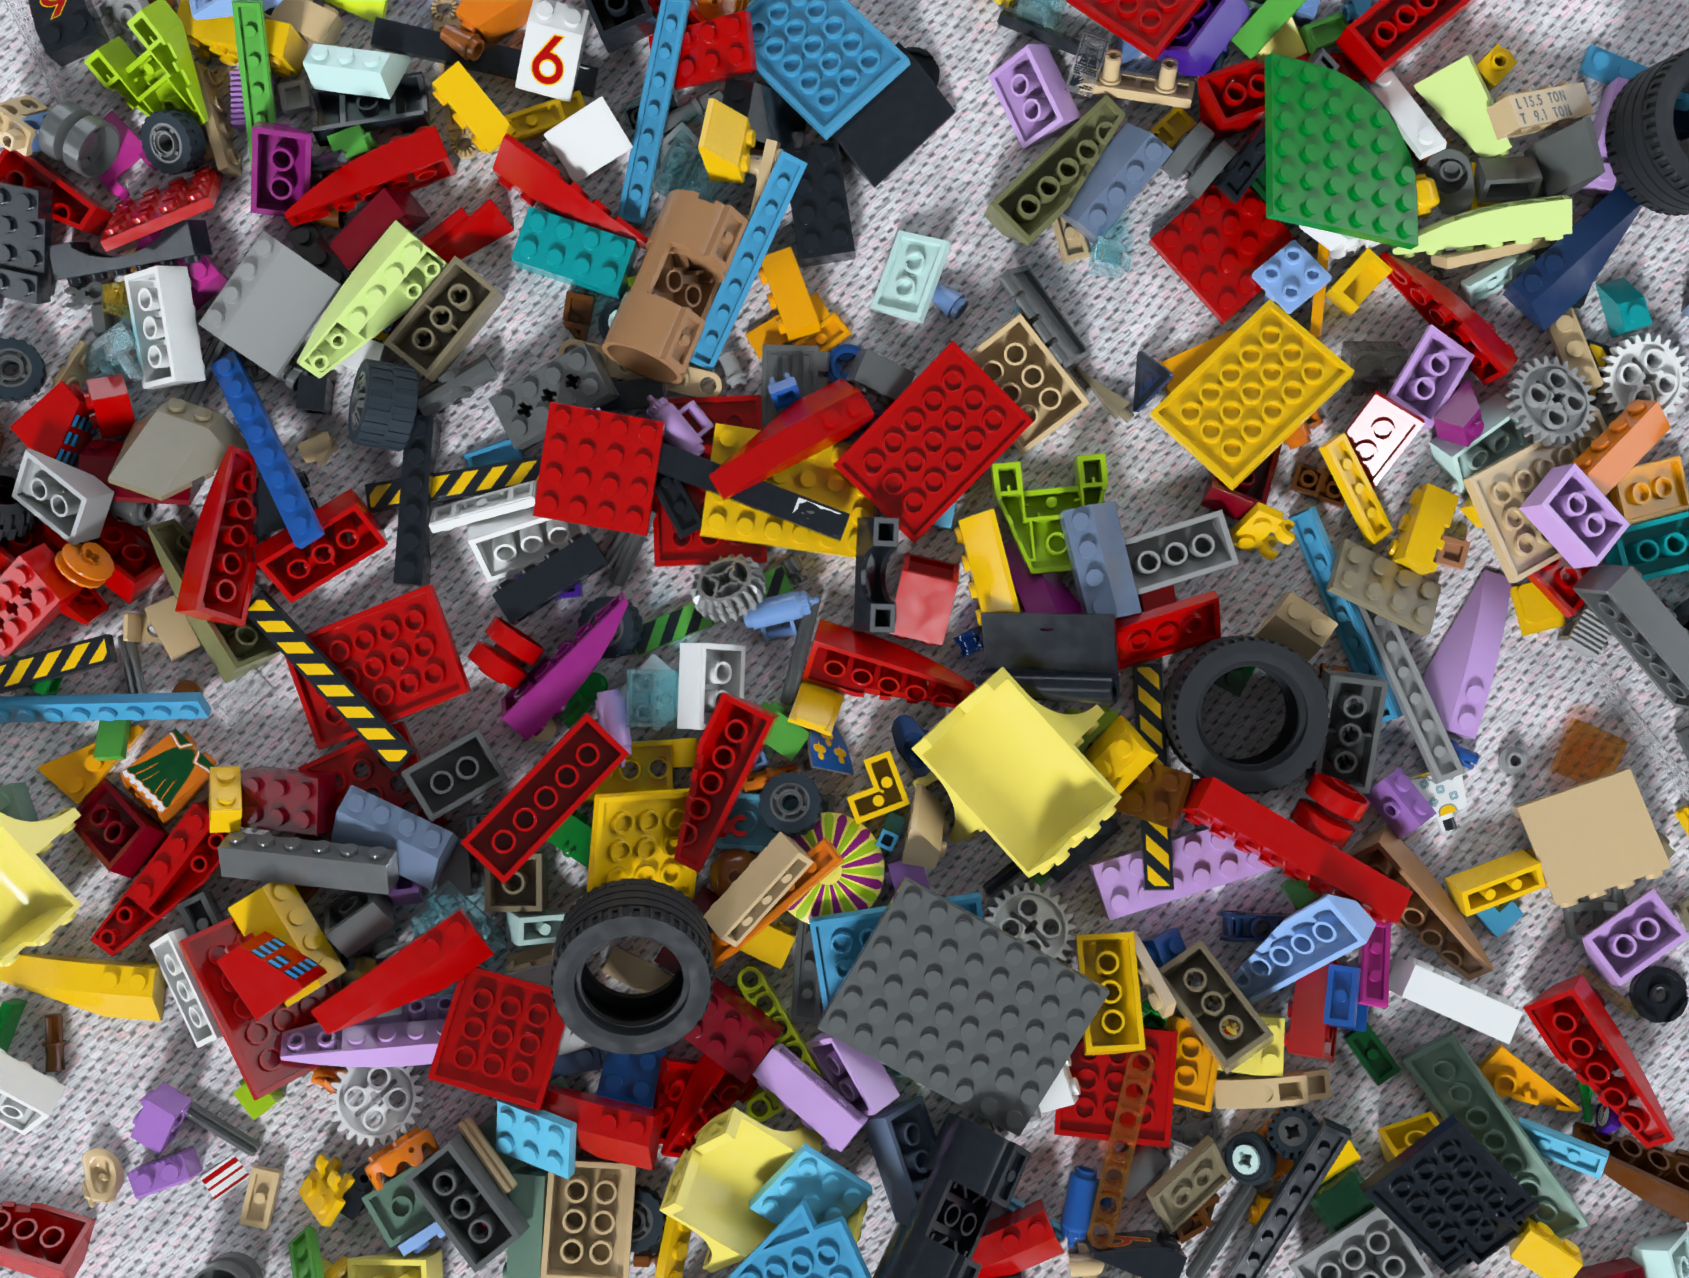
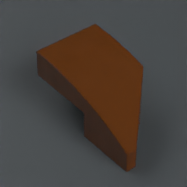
M568 290L566 292L563 320L565 322L562 324L571 332L575 339L587 342L596 295Z
M1215 1193L1173 1232L1177 1242L1183 1244L1205 1231L1206 1226L1212 1228V1214L1215 1204L1219 1203L1220 1199L1218 1194Z

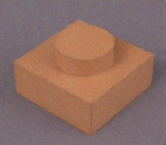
M1442 535L1441 540H1444L1445 544L1442 550H1436L1433 562L1456 570H1463L1470 542Z

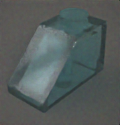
M1098 236L1090 248L1091 256L1089 257L1088 275L1121 279L1125 272H1129L1131 255L1127 254L1128 246L1109 238Z

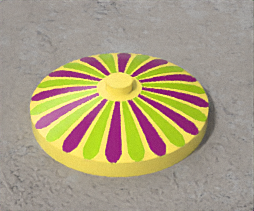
M821 812L820 821L816 823V827L813 830L811 829L807 832L808 834L799 835L795 838L788 836L796 841L806 853L826 837L845 860L787 909L793 916L809 924V917L869 909L874 904L883 885L885 867L881 848L876 845V838L862 823L856 824L854 818L845 814Z

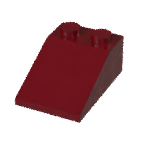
M1282 444L1233 491L1211 472L1200 505L1213 511L1222 510L1224 515L1239 521L1258 502L1266 505Z
M103 778L76 809L81 816L74 821L76 826L73 830L108 871L131 879L170 835L155 818L106 778Z

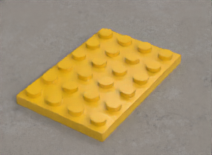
M1269 299L1150 412L1149 417L1233 491L1353 376L1354 370Z
M716 423L710 461L722 465L761 430ZM838 442L764 481L849 513L850 517L840 542L729 499L723 501L721 496L708 491L705 494L700 536L856 559L857 517H873L875 505L833 466L852 445Z

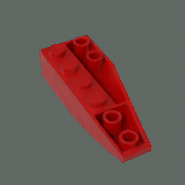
M207 801L193 803L90 939L111 957L116 956L177 907L176 905L182 903L203 886L220 865L217 847L230 832L210 833L209 803Z

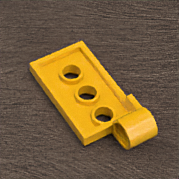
M699 737L632 741V755L626 757L625 764L627 762H634L638 766V774L634 778H628L624 775L623 768L617 766L609 777L585 801H594L595 794L675 789L673 768L694 766ZM656 760H661L666 764L667 770L662 776H656L651 771V765Z

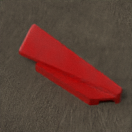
M490 198L470 216L462 207L459 208L420 240L449 264L454 256L462 260L509 234L514 229Z

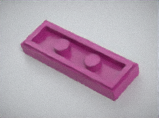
M1376 922V926L1367 943L1359 947L1358 968L1361 969L1358 1004L1379 1008L1388 1007L1391 948L1390 922H1386L1385 925Z

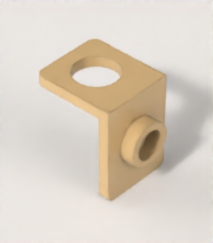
M124 613L122 625L124 641L161 643L158 637L149 634L148 626L150 621L146 615Z

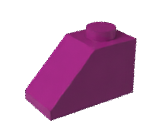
M1465 380L1433 418L1438 438L1469 447L1473 440L1481 435L1484 428L1480 407L1469 380Z

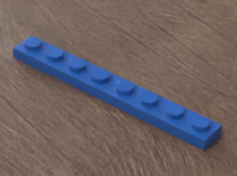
M232 350L210 366L294 545L303 549L325 535L324 530L240 355Z

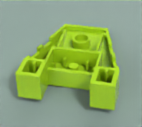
M157 0L141 9L126 23L147 49L138 58L121 37L118 36L95 50L83 61L104 87L110 92L116 90L127 99L125 104L132 110L137 108L148 117L151 113L157 111L181 109L183 112L191 114V117L198 121L200 127L209 121L183 22L166 0Z
M1105 453L1076 456L1073 460L1075 486L1023 491L1020 461L991 465L989 471L992 497L1031 575L1072 571L1058 515L1065 510L1103 503L1108 484Z

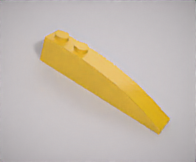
M19 952L20 957L8 967H0L1 982L104 1017L152 1021L163 1020L166 980L158 963Z

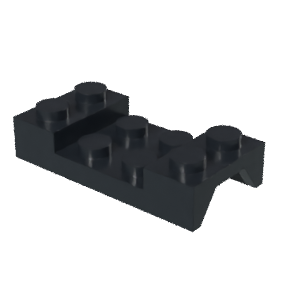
M422 71L404 74L391 99L312 89V96L317 110V127H312V132L320 147L330 145L327 136L358 124L365 132L399 126L403 134L412 133L423 126L430 127L428 86Z
M0 179V297L32 304L51 302V260L47 246H52L53 189L26 187L7 183L5 179Z

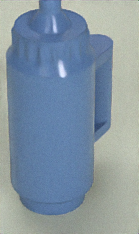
M792 591L764 598L762 603H756V610H749L747 617L743 615L746 628H754V630L761 628L765 642L796 635L798 631L795 620L803 618L804 615L811 614V607L819 603L820 598L808 596L807 591ZM788 621L790 622V625L770 630L766 629V627Z

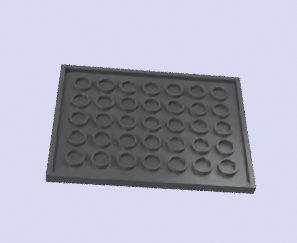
M905 877L818 1021L817 1028L1019 1137L1110 992L1107 987Z

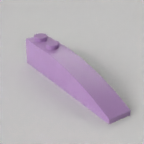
M1488 570L1482 572L1466 599L1461 612L1453 621L1448 634L1440 643L1435 656L1427 665L1422 679L1447 734L1464 739H1476L1499 656L1509 605L1511 583L1509 584L1506 576Z

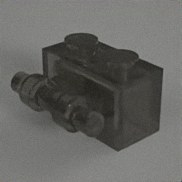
M1343 341L1341 360L1354 370V374L1351 377L1352 382H1346L1341 386V392L1352 393V396H1362L1364 393H1374L1376 390L1387 396L1395 383L1389 382V379L1398 378L1407 363L1409 351L1399 341ZM1364 379H1377V382H1364Z

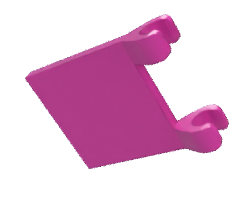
M112 110L103 120L118 129L121 138L120 149L112 166L99 178L115 196L119 197L120 200H124L130 196V193L117 179L141 158L154 171L158 169H155L152 166L153 164L147 160L146 154L142 149V141Z

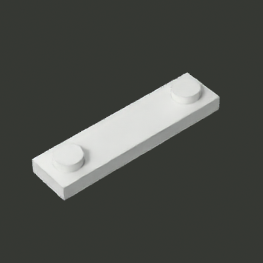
M1391 69L1372 84L1366 78L1363 79L1362 84L1365 89L1389 112L1403 139L1419 160L1446 149L1447 141Z
M536 480L435 507L431 512L429 528L432 533L449 531L455 527L521 509H530L535 505L538 483Z

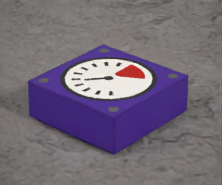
M1602 1103L1598 1104L1596 1108V1133L1606 1136L1619 1129L1621 1122L1618 1120L1619 1116L1609 1106L1605 1107Z

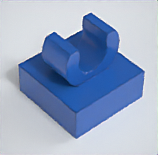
M788 372L784 373L785 380L775 382L774 377H771L770 385L767 386L776 410L789 406L802 398L794 376L791 377Z

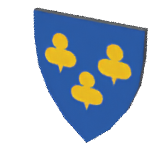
M834 725L831 736L809 729L807 741L809 759L803 762L804 768L808 771L816 768L851 776L854 775L848 748L836 726Z

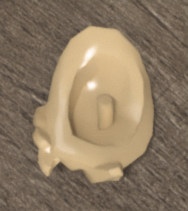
M95 1148L86 1151L82 1156L85 1180L82 1182L84 1198L87 1199L88 1205L91 1208H94L95 1202L107 1204L115 1202L124 1180L123 1169L118 1158L106 1149Z

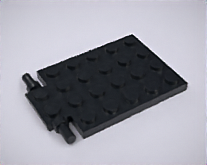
M1454 1114L1450 1115L1359 1184L1362 1192L1441 1269L1443 1268L1448 1275L1464 1264L1468 1266L1473 1261L1477 1265L1482 1263L1524 1232L1521 1226L1527 1222L1526 1218L1541 1208L1535 1198L1531 1197L1526 1189Z

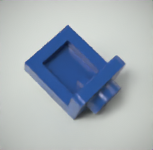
M1178 927L1168 929L1151 939L1141 940L1157 968L1164 966L1187 950Z

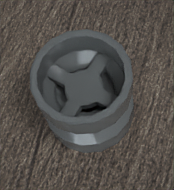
M292 357L278 378L272 374L270 375L278 381L283 380L286 387L295 392L298 390L299 375L309 376V371L295 363V359Z

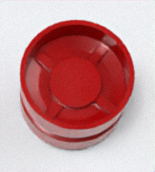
M495 616L485 630V633L495 642V645L492 646L478 640L467 657L479 666L478 669L489 678L517 690L528 675L526 670L517 663L520 659L535 665L545 649L515 626Z
M1315 772L1305 788V792L1313 800L1299 798L1290 813V818L1298 826L1329 844L1345 847L1354 832V827L1346 819L1360 821L1370 803L1356 789L1344 781Z

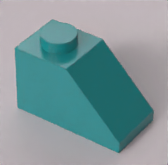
M1624 277L1596 285L1611 338L1637 332L1653 324L1645 297Z

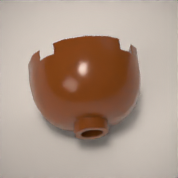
M732 848L724 849L715 856L710 864L708 877L711 888L717 896L721 897L730 885L748 868L749 864L758 857L755 852Z

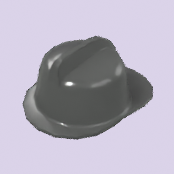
M1444 149L1429 157L1425 166L1426 177L1432 178L1436 182L1440 197L1437 207L1445 214L1456 215L1464 212L1472 204L1475 197L1472 164L1469 158L1464 153L1455 149Z

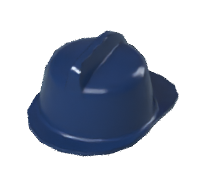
M898 716L891 727L896 749L913 774L918 777H924L931 770L911 748L929 730H923L910 716Z

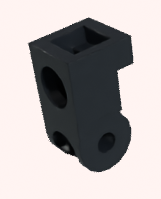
M370 1162L363 1163L353 1172L352 1177L355 1181L342 1197L346 1203L340 1213L352 1221L360 1215L365 1206L361 1198L375 1189L365 1172V1167Z

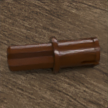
M60 1013L48 1014L45 1016L46 1042L42 1043L46 1053L45 1072H58L65 1070L64 1045L67 1044V1040H63L62 1015Z

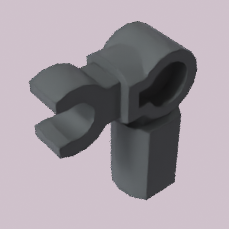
M93 281L87 286H83L81 290L75 287L64 289V293L68 295L75 294L76 296L73 302L66 303V307L78 310L83 308L85 304L91 306L95 336L106 337L115 335L112 307L109 305L114 294L110 287L98 281Z

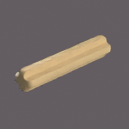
M466 1117L457 1125L459 1131L502 1193L507 1194L517 1186L516 1180L473 1118Z

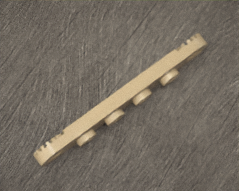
M434 0L431 3L433 30L441 32L446 24L463 29L459 25L460 20L455 13L459 6L456 0ZM444 4H450L453 6L452 13L442 16L439 14L440 7ZM438 63L440 76L445 71H447L451 67V65ZM446 104L444 109L451 150L460 159H471L477 155L479 149L471 141V148L461 151L458 149V142L463 138L471 139L474 136L467 128L462 130L451 117L454 112Z
M568 339L559 348L560 357L567 353L566 350L571 345L579 346L582 343H586L595 347L610 377L627 381L644 378L623 368L604 353L600 344L578 339ZM688 366L682 382L679 384H665V389L694 397H716L722 392L723 381L715 372ZM706 377L713 378L716 382V390L711 394L704 392L701 387V382Z

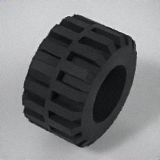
M0 464V500L11 503V505L0 504V541L2 538H7L8 541L15 540L16 535L20 538L25 536L27 531L31 532L34 529V525L38 520L37 516L12 497L19 470H16L15 466L9 464L8 467Z

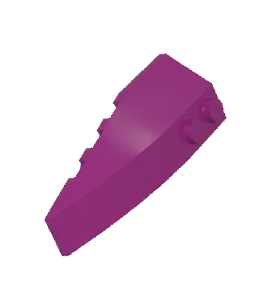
M1014 539L1003 543L1012 581L1026 613H1082L1080 602L1055 572L1031 575Z
M623 591L594 616L596 621L593 624L590 622L584 623L577 629L572 642H568L565 639L558 645V651L552 659L548 655L544 657L528 673L517 690L512 688L501 699L502 720L524 739L528 740L533 735L538 736L547 726L546 722L553 715L556 717L564 711L568 700L584 683L601 659L629 603L627 595Z

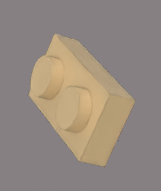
M257 1164L252 1167L239 1224L265 1230L271 1227L283 1170Z

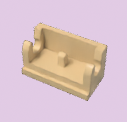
M175 595L144 608L146 616L171 663L194 653L201 646L186 616L175 612L177 605Z

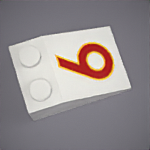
M533 0L527 21L515 88L571 102L590 29L589 10L552 0Z

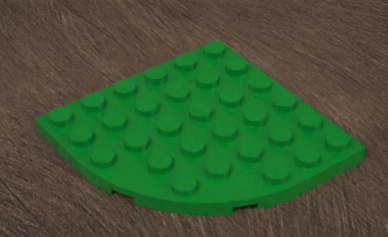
M1270 53L1265 58L1266 218L1410 250L1417 247L1419 244L1416 175L1406 143L1389 112L1357 82L1333 69Z

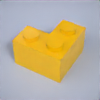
M890 750L863 759L873 786L847 796L856 824L910 804Z

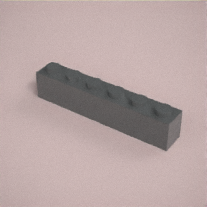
M237 831L230 832L217 847L222 877L386 895L390 894L399 880L397 849H387L382 846H359L354 843H331L326 840H303L298 837L285 838L275 837L270 834L257 835Z

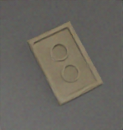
M1207 1135L1146 1191V1194L1163 1228L1172 1234L1232 1177L1215 1141Z

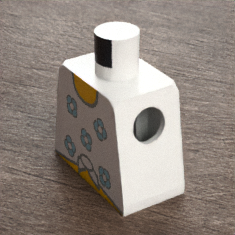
M1428 769L1407 775L1436 811V814L1429 820L1436 818L1441 832L1457 828L1458 825L1453 812L1467 807L1462 774L1438 784L1434 783Z

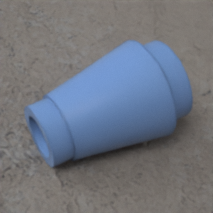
M937 284L932 301L947 318L952 317L957 320L966 310L969 301L965 299L964 294L943 284Z

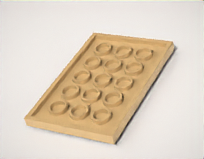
M1599 409L1590 414L1595 418V421L1588 424L1591 429L1583 433L1584 437L1568 446L1563 444L1555 448L1551 444L1548 447H1544L1543 440L1536 444L1532 442L1463 480L1509 584L1517 583L1563 557L1519 508L1551 468L1572 464L1591 445L1592 441L1607 429ZM1608 493L1605 497L1612 504L1610 494Z

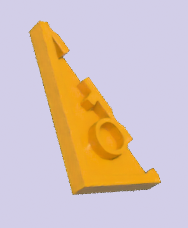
M136 725L130 728L127 752L147 730L144 726ZM93 743L40 765L38 770L74 802L81 804L120 760H96L93 758L96 743Z
M1500 1043L1478 1065L1500 1097H1511L1516 1101L1533 1105L1543 1104L1564 1112L1572 1111L1578 1113L1581 1110L1575 1102Z

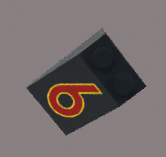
M28 0L35 30L47 56L61 67L93 53L101 46L110 42L92 0Z
M1162 1229L1158 1233L1152 1230L1087 1235L1085 1239L1092 1258L1141 1278H1180L1187 1260L1181 1245L1175 1240L1176 1237Z

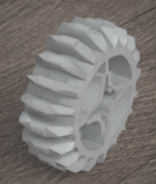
M731 553L727 558L720 556L719 560L715 562L710 560V565L707 567L701 566V573L694 574L695 580L690 583L691 599L696 610L706 620L711 619L714 623L722 620L726 624L729 619L733 618L737 622L739 616L744 615L747 617V612L749 610H756V603H762V597L766 594V578L761 567L751 557L745 558L742 554L734 557Z

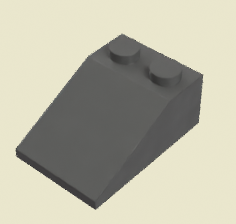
M1591 116L1585 117L1534 143L1524 151L1523 157L1534 156L1543 176L1536 198L1568 195L1571 197L1605 173Z

